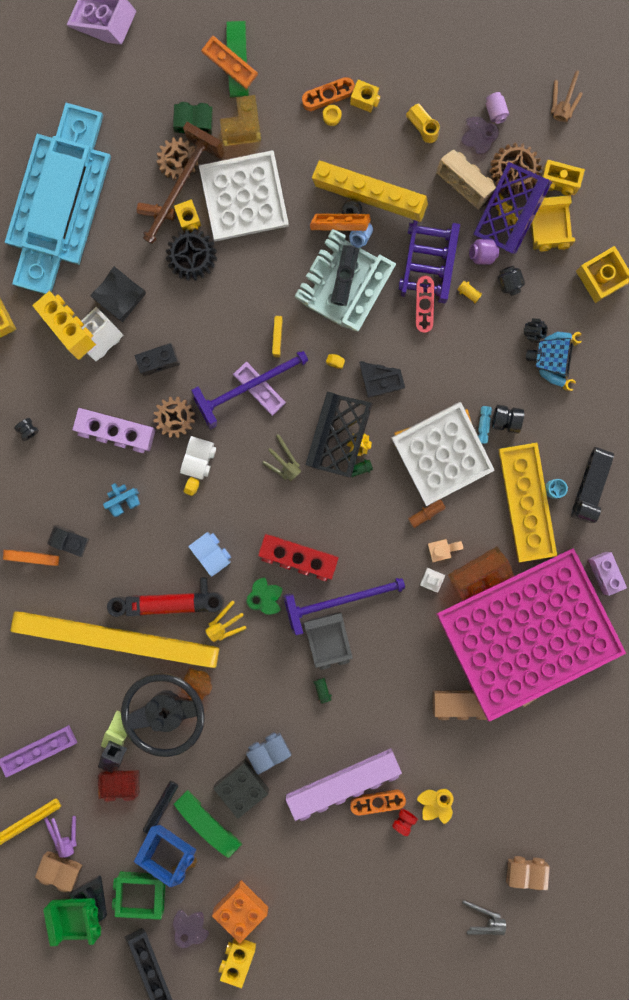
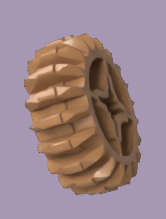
M516 142L512 147L509 144L505 146V149L501 147L498 151L499 153L494 154V160L490 163L492 167L489 172L493 174L491 179L497 180L495 186L497 187L508 162L515 165L517 163V166L541 176L539 171H541L542 166L538 165L541 160L540 158H535L537 152L531 153V146L525 149L524 143L520 147H518ZM509 157H516L513 161H503ZM511 168L508 174L509 182L520 177L518 172L514 176L515 171L513 168ZM533 177L524 181L526 189H532L538 180ZM521 182L511 185L514 195L518 194L519 191L524 192ZM505 187L500 190V192H503L504 189H506L507 195H510L508 187Z

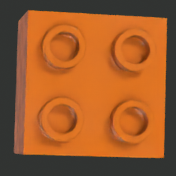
M240 880L214 907L212 917L241 943L267 916L268 906Z

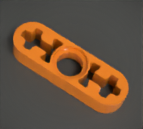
M344 77L306 91L302 96L304 109L314 111L351 97L355 87L354 81L351 78ZM344 84L349 87V91L342 89ZM331 90L334 95L332 98L327 99L323 96V92ZM309 97L314 100V104L307 102Z
M16 550L3 551V560L58 566L59 556Z
M400 790L365 794L353 797L350 802V808L352 813L358 816L399 810L405 806L406 798ZM395 795L402 798V800H399V804H395V801H389L390 806H387L385 796H388L389 800L395 799ZM375 798L383 800L381 807L373 806L372 802ZM366 799H369L371 809H368L367 805L361 806V810L354 806L357 804V801H360L361 804H367Z

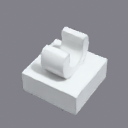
M426 568L420 586L438 593L445 575Z

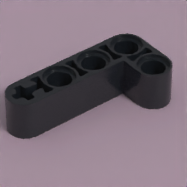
M598 447L593 448L572 508V518L587 523H596L601 513V507L598 504L613 462V452Z

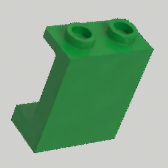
M94 898L52 900L43 909L50 946H58L62 940L87 939L88 944L93 945L101 936V926L97 916L98 908L95 905Z

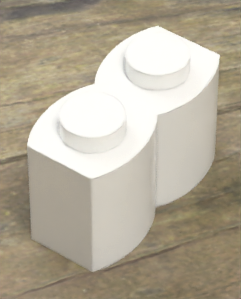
M191 436L180 473L202 480L204 476L208 477L211 468L208 463L210 458H214L216 452L214 443Z

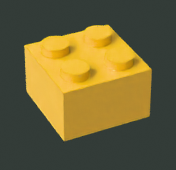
M615 246L584 263L576 270L595 303L629 284V269Z

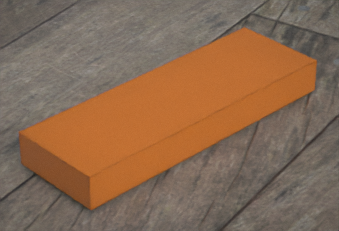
M213 35L201 50L207 58L246 90L258 76V72Z
M315 214L310 223L311 230L366 231L371 219L370 214Z

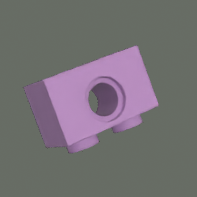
M603 552L588 559L604 595L610 596L627 588L612 552Z

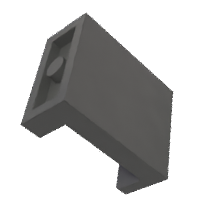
M341 612L304 621L315 668L319 667L320 670L330 668L333 663L338 662V665L349 663V659H353Z

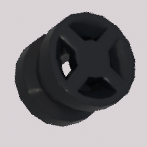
M31 418L22 420L14 427L15 431L21 434L23 441L31 439L39 432V429L33 426Z

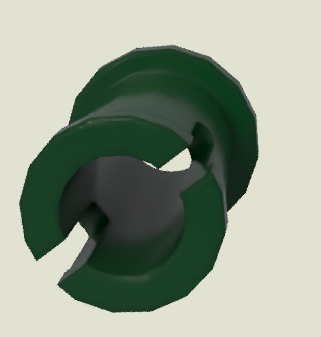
M364 459L363 462L355 464L351 477L353 478L366 472L370 473L373 470L370 459Z
M325 678L313 681L319 697L317 700H320L321 704L331 701L332 696L329 693Z

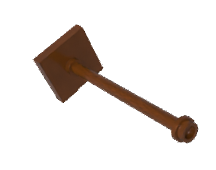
M186 122L183 130L188 141L194 144L196 148L150 230L143 233V239L150 244H153L154 241L156 242L157 238L155 235L202 152L206 151L219 159H222L225 154L221 140L189 122Z

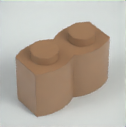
M47 851L43 855L35 878L41 884H53L61 892H71L75 887L83 865L64 857L60 858L58 854Z
M514 856V859H508L506 883L509 887L548 890L550 866L541 858L525 860L524 857Z

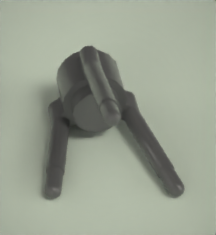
M465 900L462 901L464 905L492 917V919H488L487 927H470V930L467 931L468 935H505L506 920L500 919V914L490 912Z

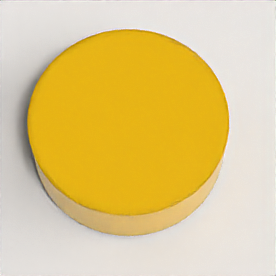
M328 105L323 110V121L327 125L335 126L341 121L342 113L338 106Z

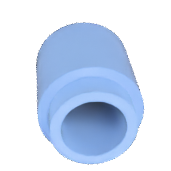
M369 223L366 231H351L349 235L350 243L357 248L366 245L373 233L372 225Z

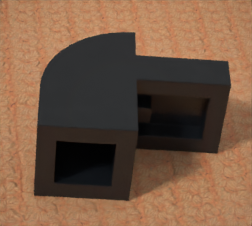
M54 525L47 544L56 549L83 557L89 538L78 535L64 527Z

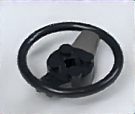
M157 673L139 679L128 689L121 706V720L127 736L139 749L154 756L171 757L184 753L197 742L204 727V707L199 695L189 683L174 675ZM164 681L173 683L181 687L191 697V699L183 698L172 693L173 691L163 690L157 693L145 706L129 713L130 702L134 694L141 687L151 682ZM163 709L169 710V714H166ZM197 717L196 727L191 737L182 745L171 749L152 747L143 742L133 730L151 726L154 731L170 732L179 727L184 719Z

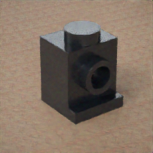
M109 741L101 755L98 768L113 773L116 767H120L127 748Z

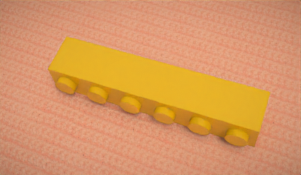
M320 160L312 176L313 182L318 188L356 199L359 202L419 222L422 221L428 206L426 195Z

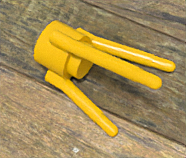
M231 601L209 623L210 627L205 631L211 641L215 642L218 639L221 641L246 629V626L225 633V628L243 617V613H240L223 625L221 623L217 624L233 606L234 601Z

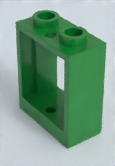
M120 871L113 882V890H116V897L112 901V910H115V917L161 920L164 914L166 884L150 873ZM123 883L155 885L154 909L122 907Z

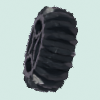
M186 229V234L184 235L179 231V238L173 236L174 243L168 242V246L172 249H166L165 251L169 255L166 257V261L170 262L168 264L169 269H173L174 275L179 273L180 279L185 275L187 281H190L191 276H193L194 281H197V275L204 279V272L207 274L211 273L208 267H215V264L211 261H217V257L214 255L217 253V250L213 248L215 246L214 242L210 241L209 235L204 237L203 231L199 232L198 235L196 229L192 230V234ZM192 242H198L206 249L195 248ZM186 243L185 249L177 254L179 248ZM190 248H191L192 252L194 253V254H193V258H192L193 263H192L191 259L189 258L190 252H191V251H190ZM206 256L204 262L197 267V262ZM177 261L188 262L191 269L180 266Z

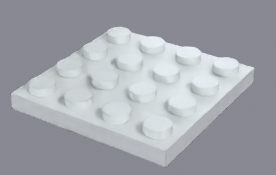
M273 150L199 165L214 241L289 226Z
M461 402L391 437L426 506L495 471Z

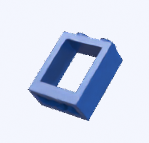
M152 826L134 862L167 886L173 887L180 885L185 879V871L193 863L195 858L193 855L196 849L163 826ZM161 838L184 852L174 874L151 859Z

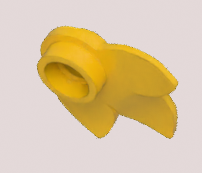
M440 789L437 792L426 790L418 796L417 800L424 804L422 811L423 820H433L439 817L441 822L446 824L451 819L453 814L451 808L453 795L449 790ZM442 795L447 796L445 801L440 800Z

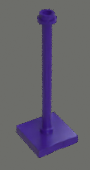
M297 352V357L211 401H206L199 386L192 389V398L209 429L217 427V420L212 412L215 407L300 363L305 365L308 362L305 352Z
M395 578L393 583L302 608L296 607L292 594L283 595L292 633L295 635L303 633L299 619L302 618V615L393 590L402 592L405 589V584L402 578Z

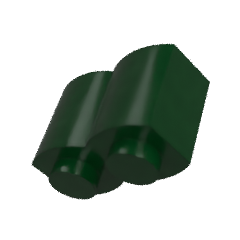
M188 102L174 104V132L185 134L183 127L186 122H189L211 135L213 127L212 106H209L207 103H198V105L194 106Z

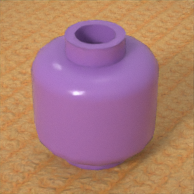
M478 239L470 246L469 256L475 264L489 265L498 258L499 248L491 239Z

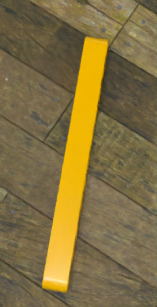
M16 611L13 613L10 629L14 633L212 668L217 666L220 649L219 647Z

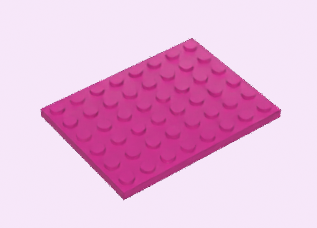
M574 548L436 613L479 705L489 722L626 654Z

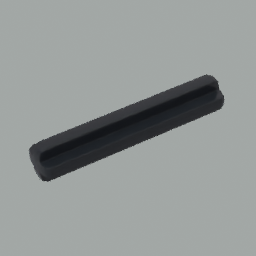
M169 781L143 828L144 833L148 834L152 826H157L178 788L176 782Z

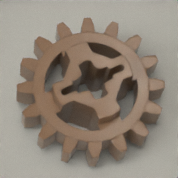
M174 137L172 138V143L166 140V146H160L162 153H157L159 158L157 164L161 166L159 168L162 173L165 172L167 178L172 175L173 181L180 177L195 150L194 146L190 147V141L187 140L183 143L181 137L178 142H176Z
M169 397V402L163 399V406H156L159 412H154V415L158 416V418L153 421L159 423L156 428L158 430L163 429L162 434L164 436L169 433V438H172L174 434L177 438H180V433L187 435L186 430L193 429L190 423H195L196 421L191 419V417L196 414L195 412H190L193 408L192 405L186 406L187 400H183L181 403L180 397H177L175 401L172 397ZM178 405L174 409H167L169 406ZM185 411L187 413V421H185L183 418V413ZM168 413L173 415L177 414V417L179 418V420H181V422L173 420ZM163 414L166 417V422L164 424L162 421ZM174 426H182L178 430H171Z

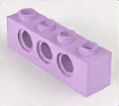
M78 408L73 430L78 432L77 436L88 439L89 435L95 436L96 441L107 443L108 440L115 442L114 446L126 448V445L132 446L133 451L144 453L145 450L150 451L156 431L153 427ZM99 422L100 428L93 432L92 424ZM112 427H117L118 434L112 437L110 430ZM135 431L137 438L130 442L128 435Z

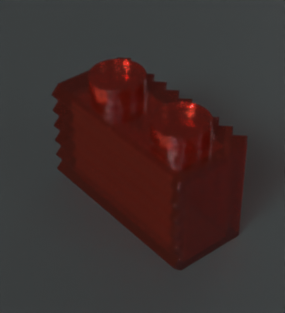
M101 771L98 774V798H103L106 802L115 801L116 798H123L124 801L135 800L140 794V771H113V773Z

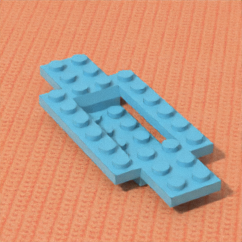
M65 103L56 136L51 138L36 134L5 239L7 245L22 249L12 283L14 286L46 294L49 290L51 292L53 290L61 260L80 265L111 159L110 154L94 150L104 116L103 113ZM86 167L83 180L80 186V190L78 193V197L75 203V207L73 210V214L68 227V231L64 239V232L67 226V222L72 209V205L77 192L83 168Z

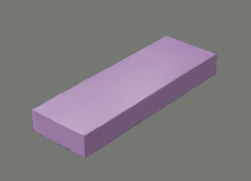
M247 361L233 374L241 384L260 376ZM266 381L248 390L271 416L286 404Z

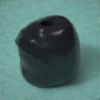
M349 199L342 206V214H361L362 206L356 199Z

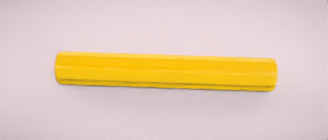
M56 798L0 832V845L61 807L59 800Z

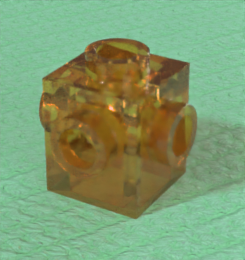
M189 668L183 680L195 689L202 701L205 695L208 696L211 692V678L204 671ZM181 688V693H183V694L187 695L189 698H191V697L187 694V692H185V691Z

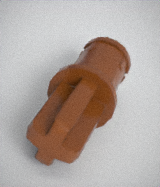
M140 202L137 205V213L152 216L156 219L162 206ZM170 208L165 219L174 221L175 208Z
M439 499L426 508L422 507L423 510L408 519L415 529L418 525L428 519L431 520V517L443 511L445 505Z

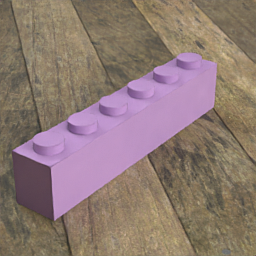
M390 748L286 794V801L294 820L300 819V821H303L316 811L318 813L326 811L329 808L328 806L334 803L339 805L344 803L346 798L350 796L358 797L362 795L366 789H376L384 781H394L399 778L402 772Z

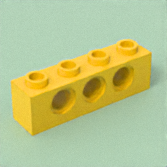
M49 290L32 306L65 347L79 360L96 345L91 339L93 334L86 327L82 328L84 324L77 316L73 317L75 313L68 305L64 307L66 302L59 294L54 296Z

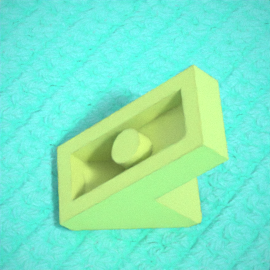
M116 711L109 729L104 734L101 744L104 748H106L109 741L121 746L124 744L127 734L122 725L120 711Z

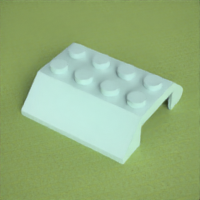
M332 229L328 236L329 239H326L325 244L333 251V254L331 255L325 250H320V256L316 257L309 270L311 273L306 275L308 280L315 284L314 288L312 289L309 285L302 283L300 288L303 290L298 289L294 297L309 309L336 324L359 331L396 263L380 254L377 258L359 248L347 306H338L331 303L343 245L353 246L345 240L344 234ZM342 272L340 277L346 280L350 278V274Z

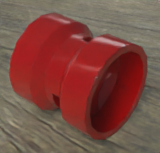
M401 809L399 818L394 820L392 827L400 834L409 836L410 828L416 824L418 818L409 811Z

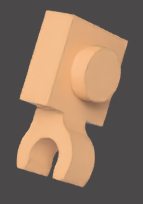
M447 539L428 543L432 562L451 558L450 552L463 549L462 541L448 544Z

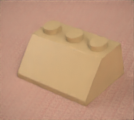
M453 149L440 160L436 173L478 210L492 196L496 189L494 181L489 177L483 176L480 173V169L466 161V157L461 152L457 153Z

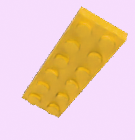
M538 443L498 449L518 562L557 556Z

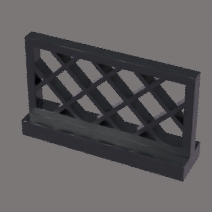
M327 391L305 465L317 470L351 478L373 404ZM341 400L346 401L349 406L343 412L339 410ZM360 405L366 406L364 413L358 417L354 409ZM352 411L355 419L347 424L343 416ZM341 419L344 426L335 431L333 427L334 422ZM358 423L359 431L352 435L349 427ZM346 430L349 438L341 442L338 434ZM335 437L338 445L330 449L328 442ZM352 441L354 445L353 451L347 454L343 446ZM341 448L344 456L336 461L332 453ZM329 455L333 463L327 467L322 466L323 459ZM344 460H347L349 464L347 472L341 471L338 466Z

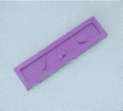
M68 725L0 758V766L5 777L11 776L76 744L77 740Z

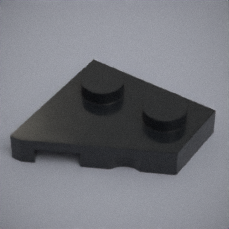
M364 361L359 362L368 398L405 389L401 369L388 368L383 365L365 363Z
M100 875L69 894L71 899L94 898L95 905L98 908V922L106 918L107 909L102 877Z

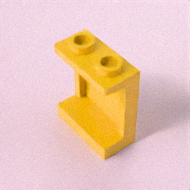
M571 195L544 198L531 223L533 250L539 249V251L544 252L556 247L559 250H565L570 248L575 242V237H572L569 206L572 203Z

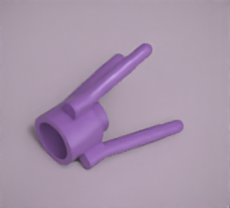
M72 816L71 840H69V837L61 838L54 818L51 819L52 828L48 818L45 817L44 821L55 844V849L58 851V856L63 858L74 853L73 847L77 846L76 816Z

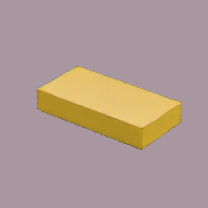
M282 316L274 317L272 355L274 357H280Z

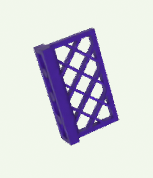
M508 162L474 235L482 239H491L496 243V246L516 254L552 182ZM511 168L518 170L520 178L509 182L508 174ZM530 177L537 179L535 187L527 190L524 180ZM521 181L524 192L513 195L511 185ZM508 187L511 197L500 200V190ZM525 195L527 199L526 205L517 208L515 198ZM512 200L515 210L504 213L502 203ZM499 205L502 215L492 218L490 214L491 208ZM516 213L518 221L515 225L509 227L506 216ZM503 218L506 228L496 231L493 221ZM490 223L493 233L486 236L481 234L480 231L483 225ZM507 231L509 239L506 245L499 242L497 234Z

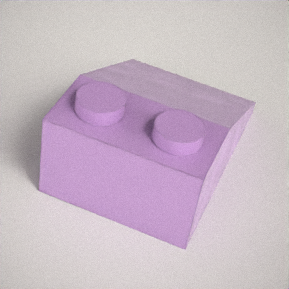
M77 0L67 26L107 43L122 45L136 10L128 0Z

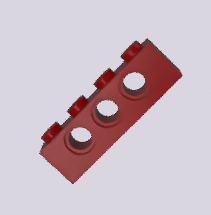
M265 534L258 555L262 557L261 561L272 564L275 561L280 563L279 567L288 570L294 567L298 569V573L309 576V573L317 575V579L326 582L328 579L332 580L339 559L337 556L269 534ZM277 547L284 548V557L278 558L275 556L274 551ZM295 553L303 555L304 560L302 563L297 564L293 561L292 557ZM313 559L321 560L322 566L320 569L315 570L311 567Z

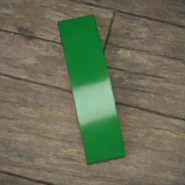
M246 21L227 22V47L247 63ZM228 75L230 98L249 97V87L246 90Z
M189 790L174 803L186 821L211 846L227 858L242 845L229 830L226 831L201 806V802Z

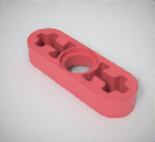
M424 275L416 283V327L420 332L426 333L433 327L434 281L431 277ZM424 279L431 283V286L427 287V293L431 292V296H419V293H423V287L420 286V283H423ZM422 299L430 301L428 309L420 308L419 303ZM419 312H431L430 316L426 315L427 322H430V325H426V328L419 325V322L423 321V315H419Z

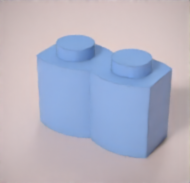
M207 532L189 545V548L212 577L231 563L229 560L231 555L225 548L222 550L219 547L218 543L220 541L214 533L210 535Z

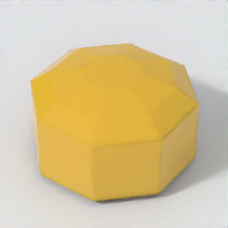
M329 354L326 360L327 365L337 369H342L345 363L344 358L336 354Z
M190 477L185 485L184 493L193 496L199 488V480Z

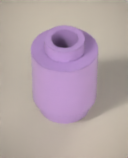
M500 92L489 95L486 98V107L491 122L500 124L506 121L509 111L504 96H501Z

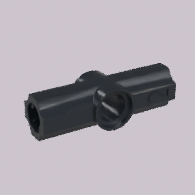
M343 245L331 297V303L338 306H347L360 250L355 246ZM347 272L350 274V278L344 280L340 277V274Z

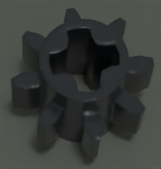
M532 318V322L525 324L524 335L527 337V340L539 343L540 339L547 336L548 327L544 324V321Z

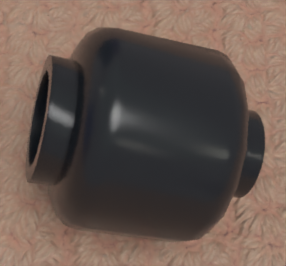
M514 265L500 270L497 280L503 293H510V296L520 293V288L525 285L521 270L515 268Z

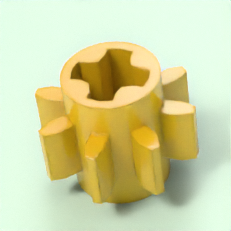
M365 433L357 456L367 454L368 449H371L372 442L369 441V435L367 436ZM351 441L347 443V446L350 447V452L353 451L354 445Z

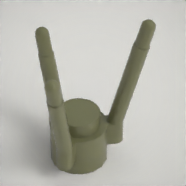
M277 434L276 437L291 462L286 463L276 452L269 448L268 451L283 466L282 471L266 461L262 463L279 474L284 480L288 478L292 481L301 472L298 468L300 465L292 456L281 436Z

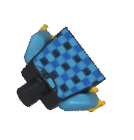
M555 332L545 337L543 341H539L538 350H527L526 361L536 362L535 368L548 382L563 387L565 391H573V389L568 387V383L574 384L576 383L575 380H566L565 378L569 377L573 345L575 346L582 342L577 341L575 337L581 336V333L576 332L572 335L566 332Z

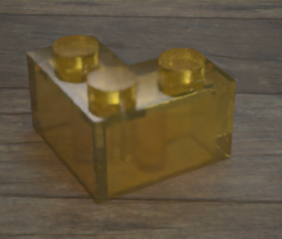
M255 95L236 97L239 116L220 119L224 146L262 141Z

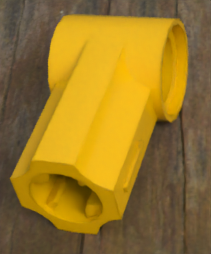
M415 104L406 113V117L421 133L422 139L426 143H433L439 135V123L432 119L420 104ZM433 129L435 132L428 133L426 130Z

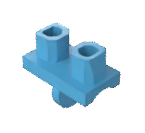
M114 483L111 485L113 490L107 494L109 498L115 495L117 497L103 504L104 508L108 509L114 517H118L125 513L120 505L121 503L126 501L130 509L140 505L137 496L139 492L137 489L132 488L122 494L121 492L127 490L125 484L118 487Z

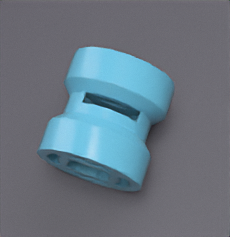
M561 479L550 480L545 485L547 496L553 499L564 497L568 491L567 484Z

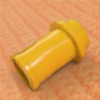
M463 281L457 289L460 292L459 294L461 295L462 293L475 304L482 293L469 285V281Z

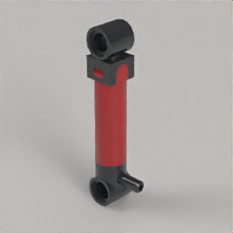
M201 577L200 593L127 596L126 598L118 596L109 600L107 611L115 617L125 613L126 616L217 612L224 605V597L219 592L208 593L207 577ZM211 597H216L219 600L217 607L210 605L209 599ZM116 601L122 604L121 611L115 610L114 604Z

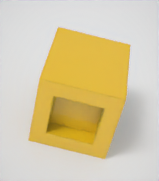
M357 80L351 95L350 105L371 113L373 107L378 106L381 98L378 95L379 87ZM365 94H367V95H369L371 98H370V99H364V98H362V96L365 95Z
M192 199L174 206L183 232L188 229L192 233L193 229L198 230V227H201ZM186 215H193L192 220H184Z

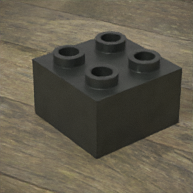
M246 759L218 780L213 788L237 819L269 793L267 785Z

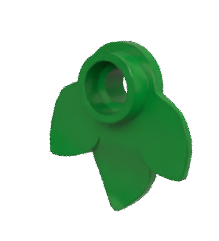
M265 577L255 581L252 592L247 596V605L250 609L261 610L264 614L278 613L281 611V608L276 603V600L280 597L283 589L277 585H268ZM254 597H258L260 599V602L258 604L253 603Z

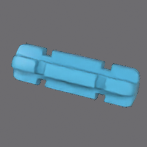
M489 406L481 407L480 414L482 416L480 417L478 438L481 444L488 443L489 436L487 433H489L491 420L489 416L492 412V408Z

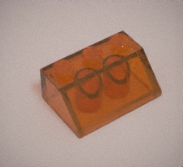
M495 547L459 569L454 570L447 576L459 599L464 601L514 577L507 558L498 547Z

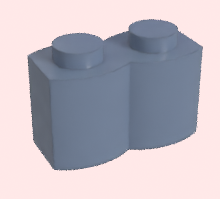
M271 733L265 737L266 741L260 744L255 742L248 747L249 750L246 752V755L257 775L291 756V751L281 733Z

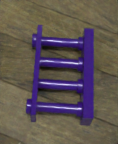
M413 220V223L409 222L408 234H411L404 279L400 278L398 290H402L401 296L405 297L407 289L416 291V283L408 282L410 271L439 275L442 278L441 285L434 286V294L439 296V303H446L449 295L460 224L452 223L450 229L442 230L417 226L418 221ZM417 233L442 237L448 240V245L444 249L414 244L415 235ZM417 252L441 256L442 259H445V263L440 268L411 263L412 254ZM420 284L423 287V292H427V287L431 286Z

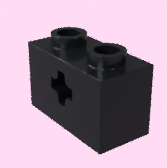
M171 343L134 355L140 374L144 377L180 365L175 348Z

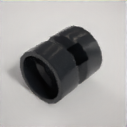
M497 404L492 418V429L503 431L506 428L508 432L519 434L523 425L524 409L513 407L509 410L508 406Z

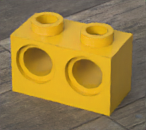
M235 938L232 942H228L225 954H228L226 961L222 960L218 971L221 973L220 981L242 989L255 953L256 943L245 939L239 943ZM240 949L244 951V954L238 955L235 951ZM235 968L238 972L231 973L228 969Z

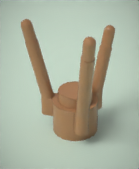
M578 70L575 71L565 101L559 102L558 105V81H554L551 113L554 114L553 118L555 120L567 122L568 119H571L572 113L583 95L580 92L571 106L569 101L577 81Z

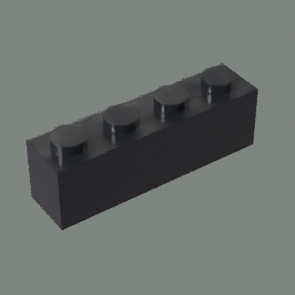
M140 928L125 936L124 938L148 1000H172L145 930Z

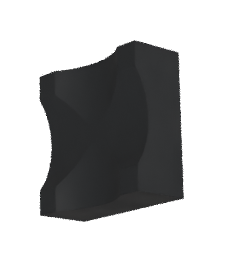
M114 266L105 280L90 296L123 323L145 296L146 292Z

